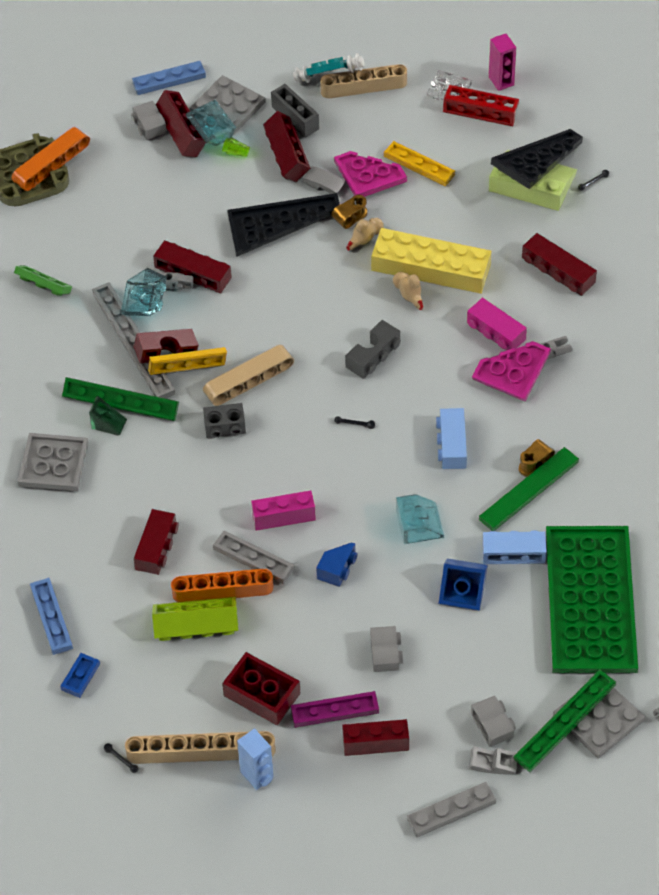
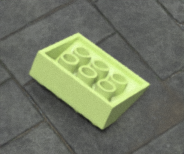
M558 164L534 186L528 189L494 167L489 176V191L559 211L577 173V169Z

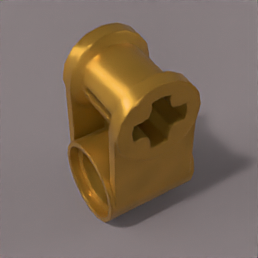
M363 195L353 196L343 204L335 207L332 211V217L344 229L350 228L353 224L367 216L366 198Z
M540 439L535 440L529 448L521 453L519 472L521 475L528 477L554 456L555 451Z

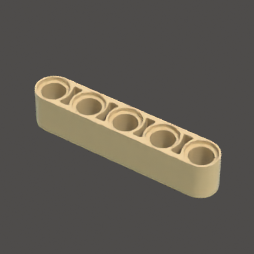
M402 64L362 69V71L355 70L354 73L346 71L326 74L320 80L321 95L324 98H336L404 88L407 85V68Z
M277 345L207 382L203 387V392L213 405L219 406L289 369L294 363V358L283 345Z

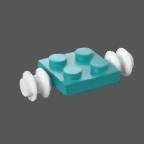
M356 53L354 58L348 55L346 60H343V57L329 59L328 64L326 61L312 63L311 68L303 66V70L296 67L295 72H293L294 80L299 85H302L304 80L310 83L311 77L314 74L344 67L348 68L352 73H354L355 68L362 71L364 59Z

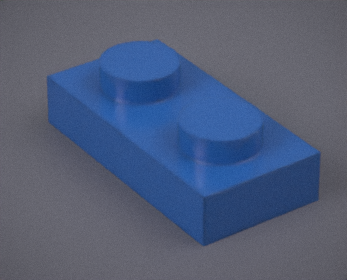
M80 653L62 682L61 690L80 698L98 669L100 661Z

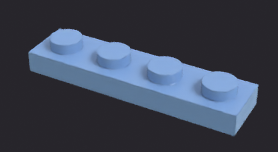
M196 61L134 77L132 82L137 95L206 78V73L201 61Z
M50 577L30 583L52 654L55 655L72 650V642Z

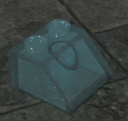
M216 100L186 113V117L206 144L217 146L231 139L236 129V126Z
M146 268L127 280L121 314L125 316H151L160 311L163 306L162 299L166 290L165 283L167 277Z
M417 494L396 497V513L404 544L444 538L436 502Z

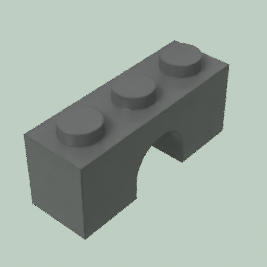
M381 320L370 331V344L374 345V347L365 348L359 344L354 346L345 355L346 368L363 379L368 374H372L376 366L381 361L384 362L393 349L396 350L401 343L400 330Z

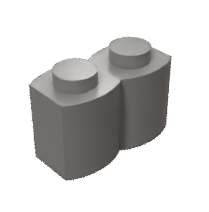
M153 101L132 107V121L138 125L140 135H144L146 140L167 133L164 118Z
M396 626L370 628L373 671L399 670V664L403 663L402 651H398V645H401V633L396 632Z
M495 695L471 705V715L489 747L513 738L514 730L516 729L512 718H508L504 713L506 709L501 700L498 701Z

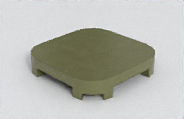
M35 133L32 134L33 139L0 149V200L2 203L14 207L22 206L57 195L68 187L69 175L65 164L57 170L50 171V176L29 191H25L11 179L13 172L55 141L52 137L48 138Z

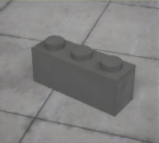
M286 84L271 92L272 108L275 111L290 116L294 128L306 138L319 130V114Z

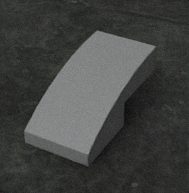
M311 166V169L302 179V181L314 189L318 190L320 187L329 194L338 193L345 183V180L337 175Z
M474 746L470 752L469 769L492 774H515L517 762L513 756L516 753L500 748L490 751Z

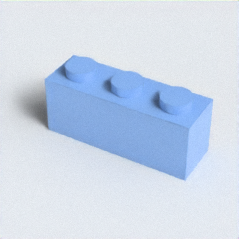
M464 408L440 409V417H436V429H440V433H437V445H441V449H438V461H442V469H466L467 451Z
M545 531L483 532V564H545L546 562Z
M254 728L237 740L240 772L257 790L261 786H267L274 776L271 746Z

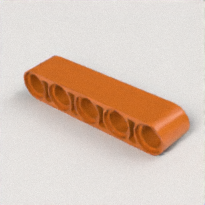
M72 127L17 168L12 174V181L25 191L31 190L50 176V171L59 169L89 145L90 137L77 127Z
M268 569L178 576L171 582L172 596L176 602L269 595L274 588L273 575Z

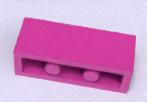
M507 33L490 39L489 79L498 91L514 86L517 47Z
M483 297L467 311V323L469 326L481 332L487 339L497 343L502 349H516L526 340L527 327Z
M311 490L251 500L252 516L256 531L316 521L315 504Z

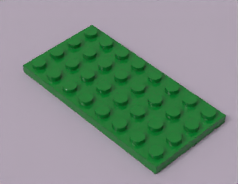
M546 526L552 673H596L599 669L604 673H638L629 527Z

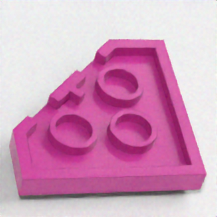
M353 151L334 157L336 166L354 196L363 195L366 197L407 182V176L400 164L393 162L392 164L382 162V159L371 156L365 158L358 156V153Z
M531 341L526 343L525 346L506 350L491 358L481 359L472 375V379L526 402L551 353V348Z

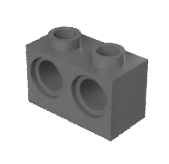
M242 403L203 407L207 438L246 434Z

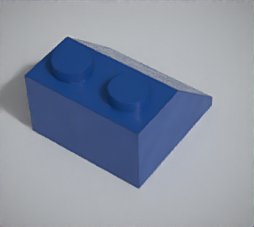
M447 558L443 568L438 604L480 611L488 565Z

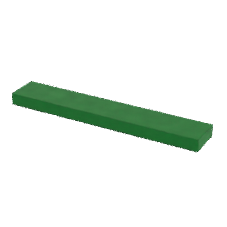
M65 377L62 397L176 421L179 401Z
M563 447L479 515V521L491 531H495L579 463V458Z
M599 669L513 756L514 760L531 773L616 686V681Z

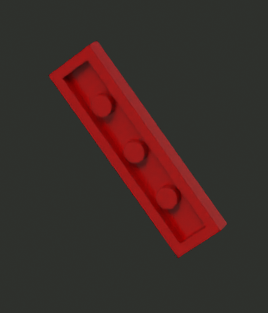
M449 85L444 96L443 112L513 126L519 99ZM451 92L459 93L460 95L454 96L451 95ZM475 96L477 99H470L469 97ZM487 100H494L495 102L488 103ZM509 103V104H514V105H513V107H508V106H505L504 104Z

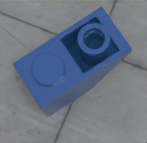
M351 542L325 551L316 567L317 579L340 587L342 581H346L348 578L350 565L356 562L358 553L356 552L355 543Z

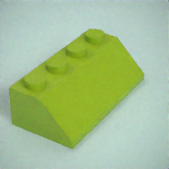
M236 597L153 604L154 639L159 638L160 641L171 640L172 637L178 636L181 639H189L193 635L200 634L202 637H210L214 633L221 632L222 635H231L235 631H239Z

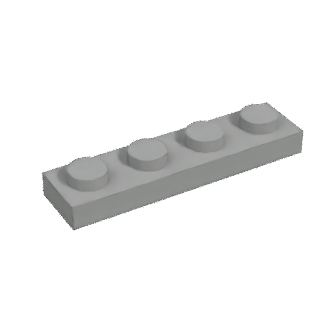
M223 531L213 544V550L252 569L270 570L273 579L282 584L286 582L294 570V564L226 531Z
M484 782L407 815V821L416 837H420L496 804V798L487 782Z

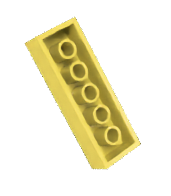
M381 228L371 255V271L395 275L398 272L407 273L409 276L415 274L423 282L482 294L491 266L492 251Z

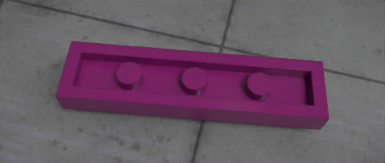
M372 691L291 705L294 727L297 728L379 714V706L376 692Z

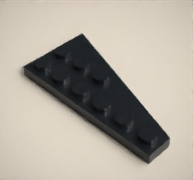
M568 129L492 157L491 165L530 189L582 143L583 136L572 129Z
M327 194L227 210L236 257L332 216L334 208L340 205L338 194Z

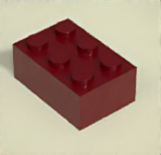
M248 652L244 653L222 683L224 697L277 726L301 694L299 680Z

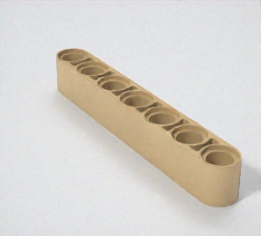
M258 731L267 743L270 744L272 756H274L276 752L274 735L268 731ZM249 732L133 736L126 740L125 750L127 759L134 764L239 760L237 740ZM221 745L226 746L225 748H218ZM198 746H204L203 749H197ZM177 747H183L180 750H175ZM155 748H161V749L158 750V751H154V750H153V749H155Z

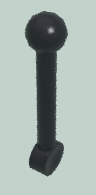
M603 170L602 174L584 184H579L578 189L583 191L585 187L602 177H608L609 171Z
M340 416L334 418L336 424L342 422L367 426L369 429L375 428L373 420L363 422L342 419Z
M107 743L104 745L105 752L112 753L127 765L132 773L138 772V766L132 765L113 749L112 744Z

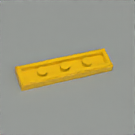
M395 141L384 151L385 158L443 186H446L455 176V170Z
M225 347L153 356L149 359L148 372L150 375L223 366L225 365L227 350Z

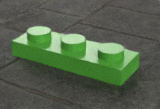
M26 265L15 267L14 273L20 275V279L28 282L33 281L39 288L51 289V293L58 296L71 292V285Z

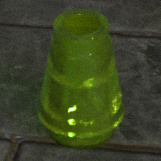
M226 137L222 151L228 155L247 157L250 146L233 137Z

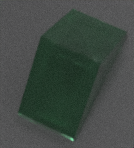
M99 396L95 398L89 411L91 428L117 436L120 435L127 419Z

